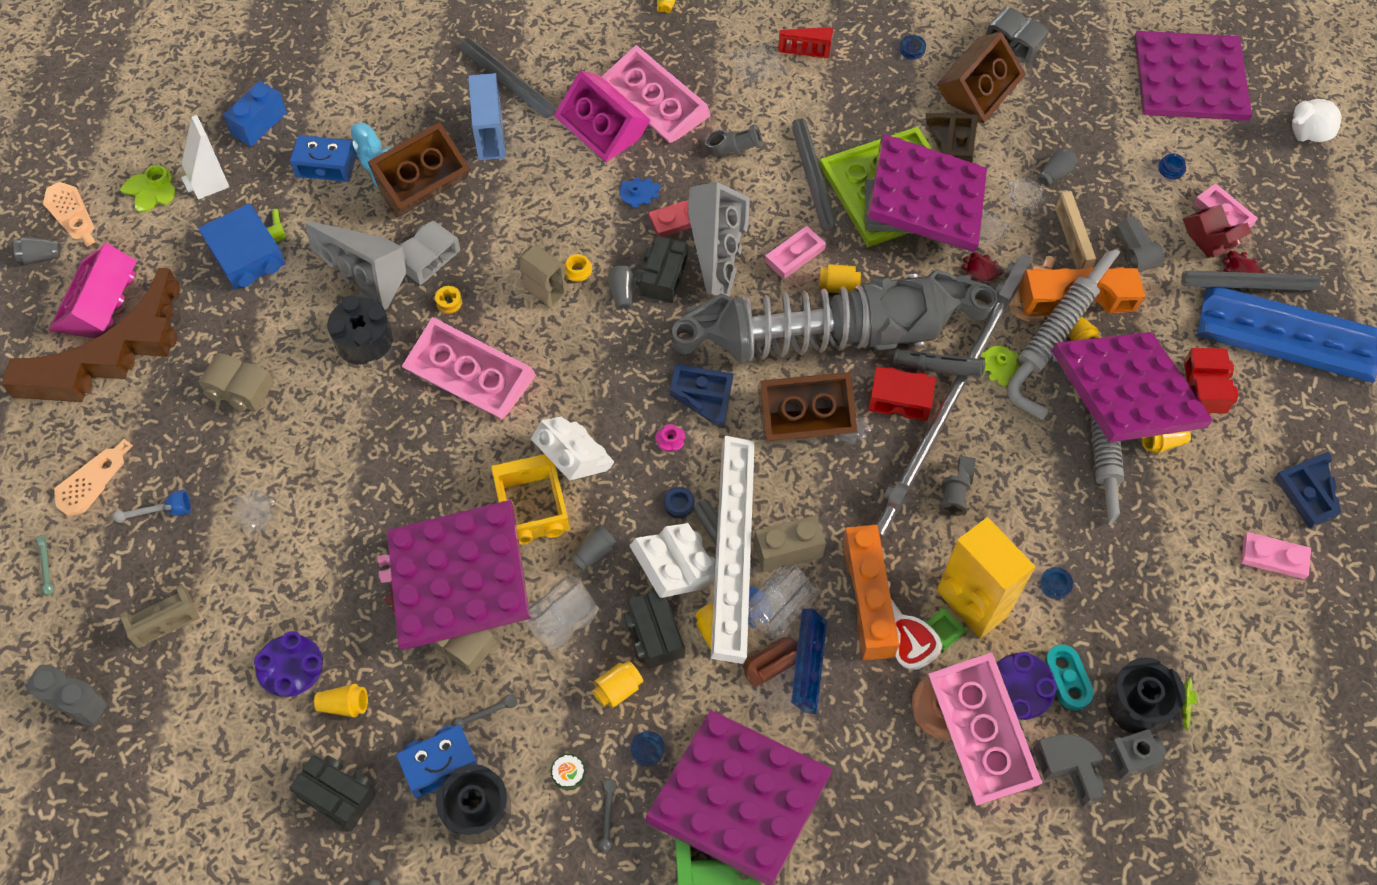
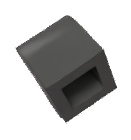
M1060 734L1040 739L1036 743L1033 751L1044 781L1071 775L1082 807L1094 805L1103 797L1104 786L1102 779L1093 770V768H1096L1101 763L1103 757L1091 742L1077 735Z

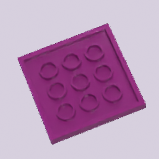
M1136 31L1134 40L1143 115L1250 120L1252 111L1240 36Z
M883 134L879 145L867 218L975 252L979 245L987 168L925 146Z
M1152 332L1058 342L1051 350L1109 443L1208 428L1213 421L1203 404L1197 401V396Z
M511 500L387 530L397 640L401 650L531 619L514 506Z
M710 710L648 811L645 822L765 885H774L831 777L833 769Z

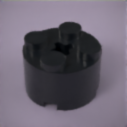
M353 295L347 296L342 300V303L334 308L328 318L327 329L335 349L340 357L349 363L361 365L375 359L378 360L389 351L392 345V330L383 306L372 299L358 298Z
M1146 657L1132 660L1121 669L1110 683L1106 694L1108 710L1121 729L1134 734L1150 729L1151 733L1155 734L1163 730L1178 715L1184 704L1186 693L1183 681L1172 668L1168 669L1160 664L1161 661Z
M469 764L455 769L450 773V776L443 785L441 784L436 796V808L446 829L455 839L466 844L475 845L489 842L505 830L511 815V800L503 780L495 772L483 765ZM478 799L480 803L477 804L476 809L470 810L469 807L473 805V800Z

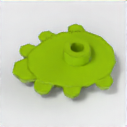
M1000 345L990 347L987 351L983 352L981 358L985 359V371L991 373L989 380H997L1000 386H1007L1014 373L1020 367L1017 365L1016 360L1019 354Z
M1188 678L1184 683L1186 698L1181 708L1183 726L1188 731L1192 704L1197 705L1198 692L1193 691L1191 678Z

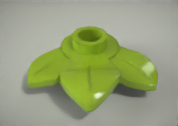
M161 165L150 166L144 174L132 176L120 189L123 194L135 196L134 205L139 213L153 209L158 202L168 205L175 197V188L171 184L173 177L170 171Z

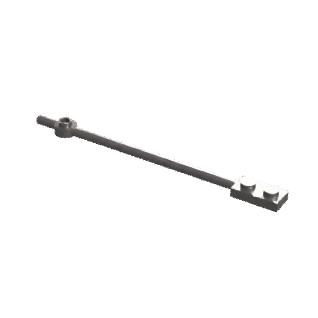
M1021 253L1016 263L1010 262L1004 275L1007 278L1005 284L1000 282L995 290L997 302L966 358L979 359L1002 315L1005 314L1026 270H1028L1032 257ZM956 376L901 480L898 481L896 486L890 484L886 490L882 501L886 502L887 505L876 524L878 525L880 539L884 538L895 515L898 514L910 487L970 376Z

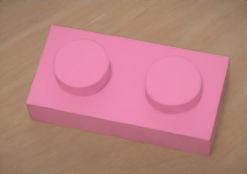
M1216 183L1197 196L1194 205L1200 210L1222 205L1229 225L1248 222L1251 228L1258 219Z
M805 226L765 255V263L782 279H786L823 252L826 242L808 226Z
M1247 532L1244 535L1241 563L1305 580L1309 576L1311 548Z

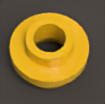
M581 254L570 256L564 264L565 276L571 281H584L592 273L591 262ZM576 267L582 268L581 270H573Z

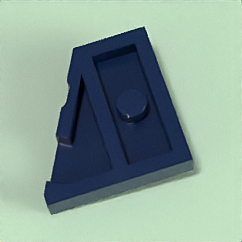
M675 364L670 386V396L717 427L724 429L734 373Z
M1329 452L1285 469L1275 476V480L1310 529L1336 518L1341 513L1339 499L1335 494L1337 488L1335 477H1331L1329 463L1332 461Z

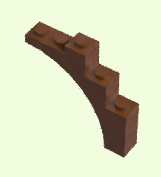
M158 268L146 294L121 322L103 335L79 347L58 354L35 358H10L1 383L12 398L83 402L85 393H89L92 388L91 377L126 379L128 370H132L135 364L134 354L168 357L170 348L175 347L177 342V333L172 328L170 321L173 316L171 306L173 298H177L180 292L179 282L175 279L170 269Z

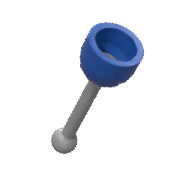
M184 489L174 491L166 497L163 504L127 512L117 510L113 513V520L121 523L129 517L165 509L173 516L190 514V497Z

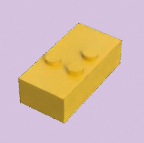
M986 517L957 539L937 592L981 639L1010 615L1036 566Z

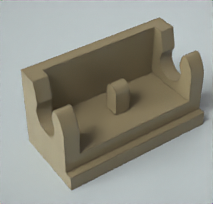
M183 584L176 587L177 594L134 615H128L127 611L120 614L126 634L137 648L200 618L188 589L184 588Z

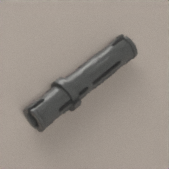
M900 349L895 350L893 357L894 368L919 370V373L924 374L927 372H939L983 378L985 373V359L930 353L929 350L914 352Z

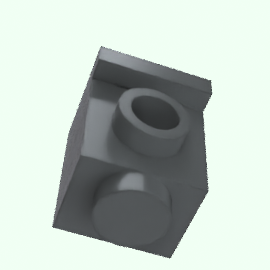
M1150 729L1123 738H1115L1106 747L1120 780L1158 768L1164 762L1162 756L1166 754L1162 740L1158 736L1153 737ZM1137 745H1140L1144 755L1137 751Z

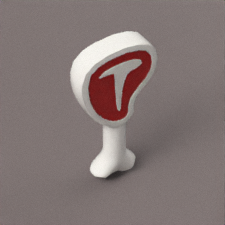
M891 599L899 640V648L895 656L904 668L909 670L921 669L934 661L941 653L942 643L940 637L924 621L902 614Z

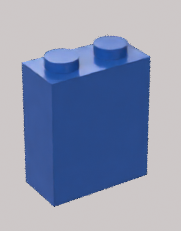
M250 203L198 228L206 245L234 290L239 287H247L255 279L265 274H273L286 264L280 248Z

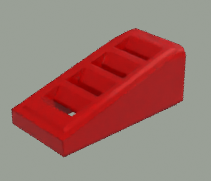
M818 27L780 30L778 51L781 53L828 59L833 28ZM787 40H792V44H787Z

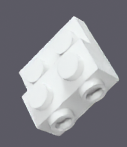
M562 416L541 420L531 437V440L569 480L605 472L614 463L606 453V450L587 434L586 429L577 422L570 423Z
M689 523L666 526L660 534L635 538L629 545L660 598L702 590L708 587L715 579L716 560L707 555L702 546L701 535L697 531H693Z

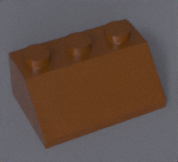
M1000 31L978 37L936 85L948 104L966 114L978 115V120L985 123L1026 74L1003 33Z
M441 122L368 161L379 191L396 218L463 181L471 170Z
M851 372L760 380L757 385L760 416L766 442L858 432Z

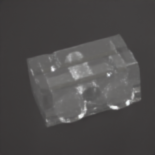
M781 565L749 600L748 621L765 638H782L791 631V622L797 616H801L813 606L811 600L818 594V591L797 566Z

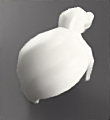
M1313 99L1302 101L1295 107L1292 129L1298 141H1328L1337 135L1342 116L1339 108L1328 100Z

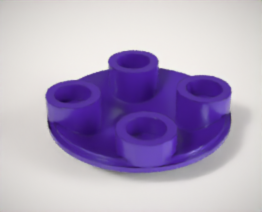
M289 631L283 636L270 641L256 655L254 659L256 677L260 685L273 695L280 697L299 695L310 689L318 680L323 668L321 651L311 639L300 635L298 632Z
M1027 652L1013 653L1000 659L997 662V666L1017 718L1020 720L1033 719L1048 710L1053 703L1057 690L1055 678L1050 667L1042 659Z

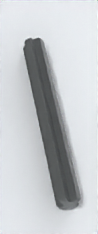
M471 38L462 41L461 46L464 53L490 74L496 73V78L543 117L550 118L555 114L556 110L553 103Z
M803 118L795 119L792 122V130L821 229H834L836 226L835 215L807 122Z
M1183 271L1181 276V284L1183 286L1318 290L1321 281L1318 275Z

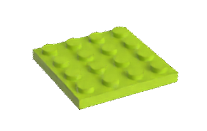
M918 127L891 135L892 137L932 149ZM881 139L820 159L821 170L867 248L909 233L865 230V181L874 179Z

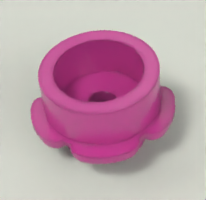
M668 424L663 426L662 430L657 431L655 439L659 443V448L667 452H674L684 445L685 433L681 428Z

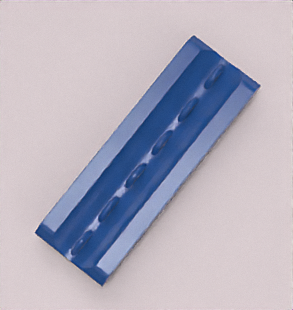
M1207 287L1205 289L1197 337L1371 383L1376 381V327L1222 287Z

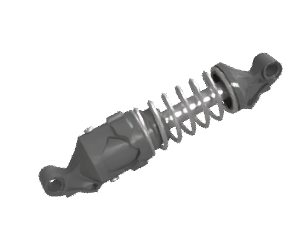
M939 269L923 277H918V274L906 275L905 279L890 280L887 276L869 278L867 283L858 284L854 290L848 292L842 286L839 295H834L830 302L828 292L823 288L820 293L822 309L810 310L809 295L804 290L801 295L803 311L791 312L789 295L785 292L782 295L784 313L771 315L770 298L765 295L763 297L765 315L752 317L751 304L748 297H742V299L740 297L731 298L721 293L704 305L687 307V315L680 318L672 327L671 344L676 352L689 354L705 339H710L728 351L739 363L751 361L754 357V350L757 356L764 360L769 354L771 342L775 352L783 358L788 353L790 340L794 350L801 356L807 351L809 340L814 349L819 353L826 349L829 340L838 351H841L848 341L858 349L867 347L874 348L876 351L894 350L897 345L913 343V346L925 345V341H934L938 337L951 315L957 310L966 313L974 320H983L988 317L997 301V294L992 287L972 281L970 275L954 276ZM976 299L984 301L986 306L979 305ZM824 332L821 347H819L814 334ZM681 333H688L692 336V338L688 340H682L678 337V335ZM797 335H804L802 350L797 344L795 338ZM785 337L783 351L781 352L776 338ZM765 339V347L762 354L757 340Z

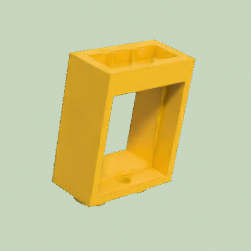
M545 454L491 466L499 502L507 501L504 488L550 478L558 516L517 525L519 545L528 544L534 538L543 536L556 538L565 531L570 530L556 466Z

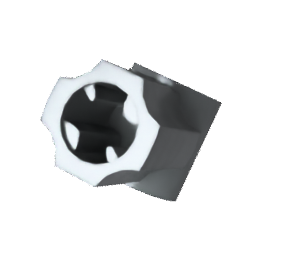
M1135 216L1128 217L1117 224L1115 232L1126 250V262H1130L1133 268H1138V272L1163 265L1164 252L1161 245L1150 240L1139 219H1136Z

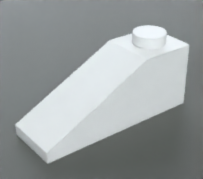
M195 115L191 117L182 159V166L186 175L181 178L188 192L194 191L197 198L201 199L229 188V185L198 116Z

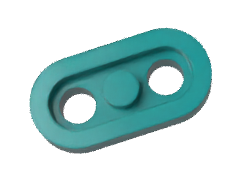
M1062 644L1052 647L1047 653L1044 662L1053 672L1057 686V698L1065 708L1072 711H1080L1087 707L1094 695L1088 675L1078 653L1072 647ZM1058 659L1063 660L1066 663V668H1059L1055 661ZM1069 690L1077 691L1079 699L1071 698Z

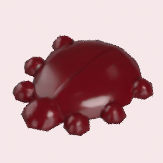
M1229 251L1227 254L1228 258L1222 260L1223 264L1227 265L1223 272L1265 273V270L1263 268L1259 269L1256 258H1247L1248 254L1246 252L1239 254L1237 251Z
M973 252L970 254V258L967 256L963 258V261L967 264H962L961 268L966 270L967 273L965 275H970L972 279L987 282L1003 274V271L997 268L998 262L996 260L990 261V256L987 254L982 257L980 253Z

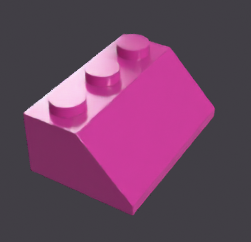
M581 70L554 114L561 123L605 162H608L638 141L651 121L600 75Z
M106 242L82 259L48 330L88 338H95L101 333H106L110 330L114 322L111 316L114 310L121 306L125 298L122 292L125 286H129L136 273L132 270L137 260Z

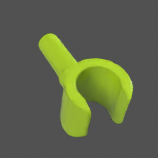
M272 209L273 225L267 227V230L274 241L279 242L286 238V234L279 219L278 209Z

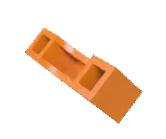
M1117 267L1108 269L1097 283L1100 293L1094 301L1099 303L1108 314L1136 312L1146 297L1138 268ZM1037 268L1026 270L1018 286L1024 314L1050 315L1063 296L1066 295V292L1069 291L1078 277L1087 278L1094 268H1062L1059 270H1042Z
M878 525L846 527L843 548L847 572L851 575L855 591L857 631L862 661L895 658L899 648V640Z

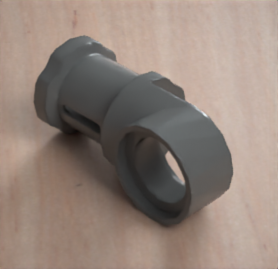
M753 124L750 126V129L738 133L735 131L727 133L724 130H716L707 136L705 145L710 154L715 157L734 152L735 155H740L744 150L753 147H763V139L758 126Z
M960 456L957 467L959 468L958 476L945 477L942 480V487L945 491L944 499L939 504L941 512L957 516L967 513L968 507L965 504V497L973 482L976 458Z

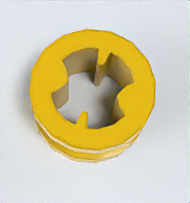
M444 286L435 294L437 307L443 313L451 314L457 312L462 306L461 293L453 286ZM450 296L453 302L447 304L445 297Z

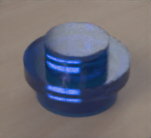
M1168 154L1160 160L1158 171L1167 179H1180L1186 172V161L1179 154Z

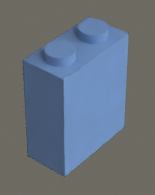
M496 73L468 76L472 128L478 159L506 158L502 109Z

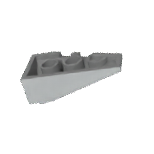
M718 182L690 187L688 216L707 295L715 297L722 293L730 297L736 274L734 266L736 255H741L743 248L739 244L742 233L747 232L749 225L750 197Z
M312 221L305 223L310 247L331 267L338 265L339 270L343 274V279L348 284L352 281L356 282L363 289L360 291V295L363 298L372 299L383 306L385 310L388 309L407 273L405 265L406 255L403 247L379 236Z

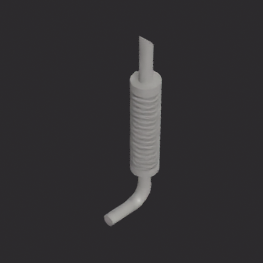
M1119 250L1105 253L1087 278L1078 277L1069 291L1066 292V295L1063 296L1062 300H1060L1059 304L1042 324V327L1039 328V331L1036 332L1035 336H1033L1032 340L1018 356L1022 365L1007 385V395L1010 402L1016 407L1041 420L1047 415L1048 409L1021 394L1020 388L1031 371L1036 373L1042 371L1053 355L1051 350L1054 345L1065 340L1066 336H1068L1069 332L1083 316V313L1086 312V309L1089 308L1090 304L1098 296L1100 290L1097 283L1120 254Z
M1052 355L1053 362H1058L1055 356ZM1090 413L1096 482L1105 486L1108 525H1110L1120 514L1117 485L1125 480L1121 441L1109 443Z

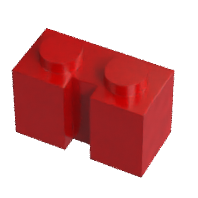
M1191 348L1183 361L1186 382L1197 396V401L1203 404L1208 413L1227 414L1238 400V388L1234 386L1233 379H1229L1233 376L1234 364L1233 361L1229 360L1228 349Z
M876 367L868 411L889 415L896 413L904 415L905 418L928 421L932 408L936 377L927 376L924 373L898 371L891 367Z

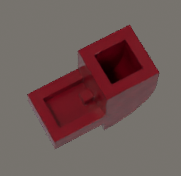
M1222 205L1207 207L1183 218L1188 235L1206 256L1212 258L1237 247V245L1242 243L1241 238L1251 234L1248 222L1229 225Z

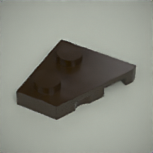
M926 113V123L939 151L973 163L978 115Z

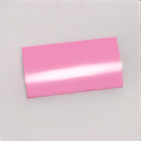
M637 45L602 76L605 81L651 120L648 125L669 143L678 140L711 116L708 105Z
M433 317L402 365L407 371L501 420L510 412L536 376L530 366Z
M992 652L928 674L976 806L1042 784Z

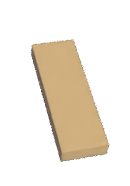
M1072 191L1062 192L1055 210L1076 269L1092 268L1096 257Z

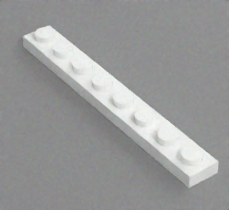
M725 436L722 441L710 659L743 664L747 658L755 441Z

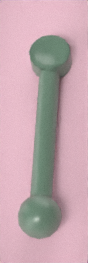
M45 535L37 536V543L40 547L43 575L41 592L43 595L48 596L54 592V586L50 584L47 538Z

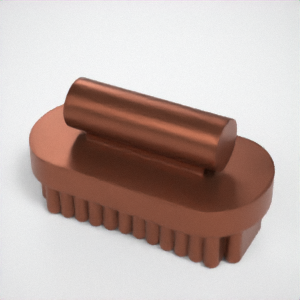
M783 636L778 641H775V643L769 645L768 648L751 655V657L745 660V664L742 666L745 677L753 686L758 687L803 660L804 650L798 641L791 637L785 638Z

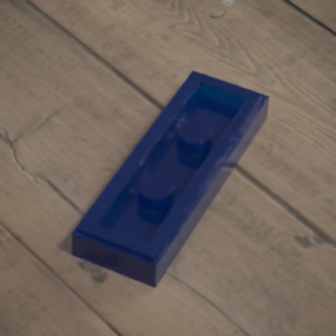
M813 608L802 609L791 699L793 705L804 713L817 714L827 629V621Z

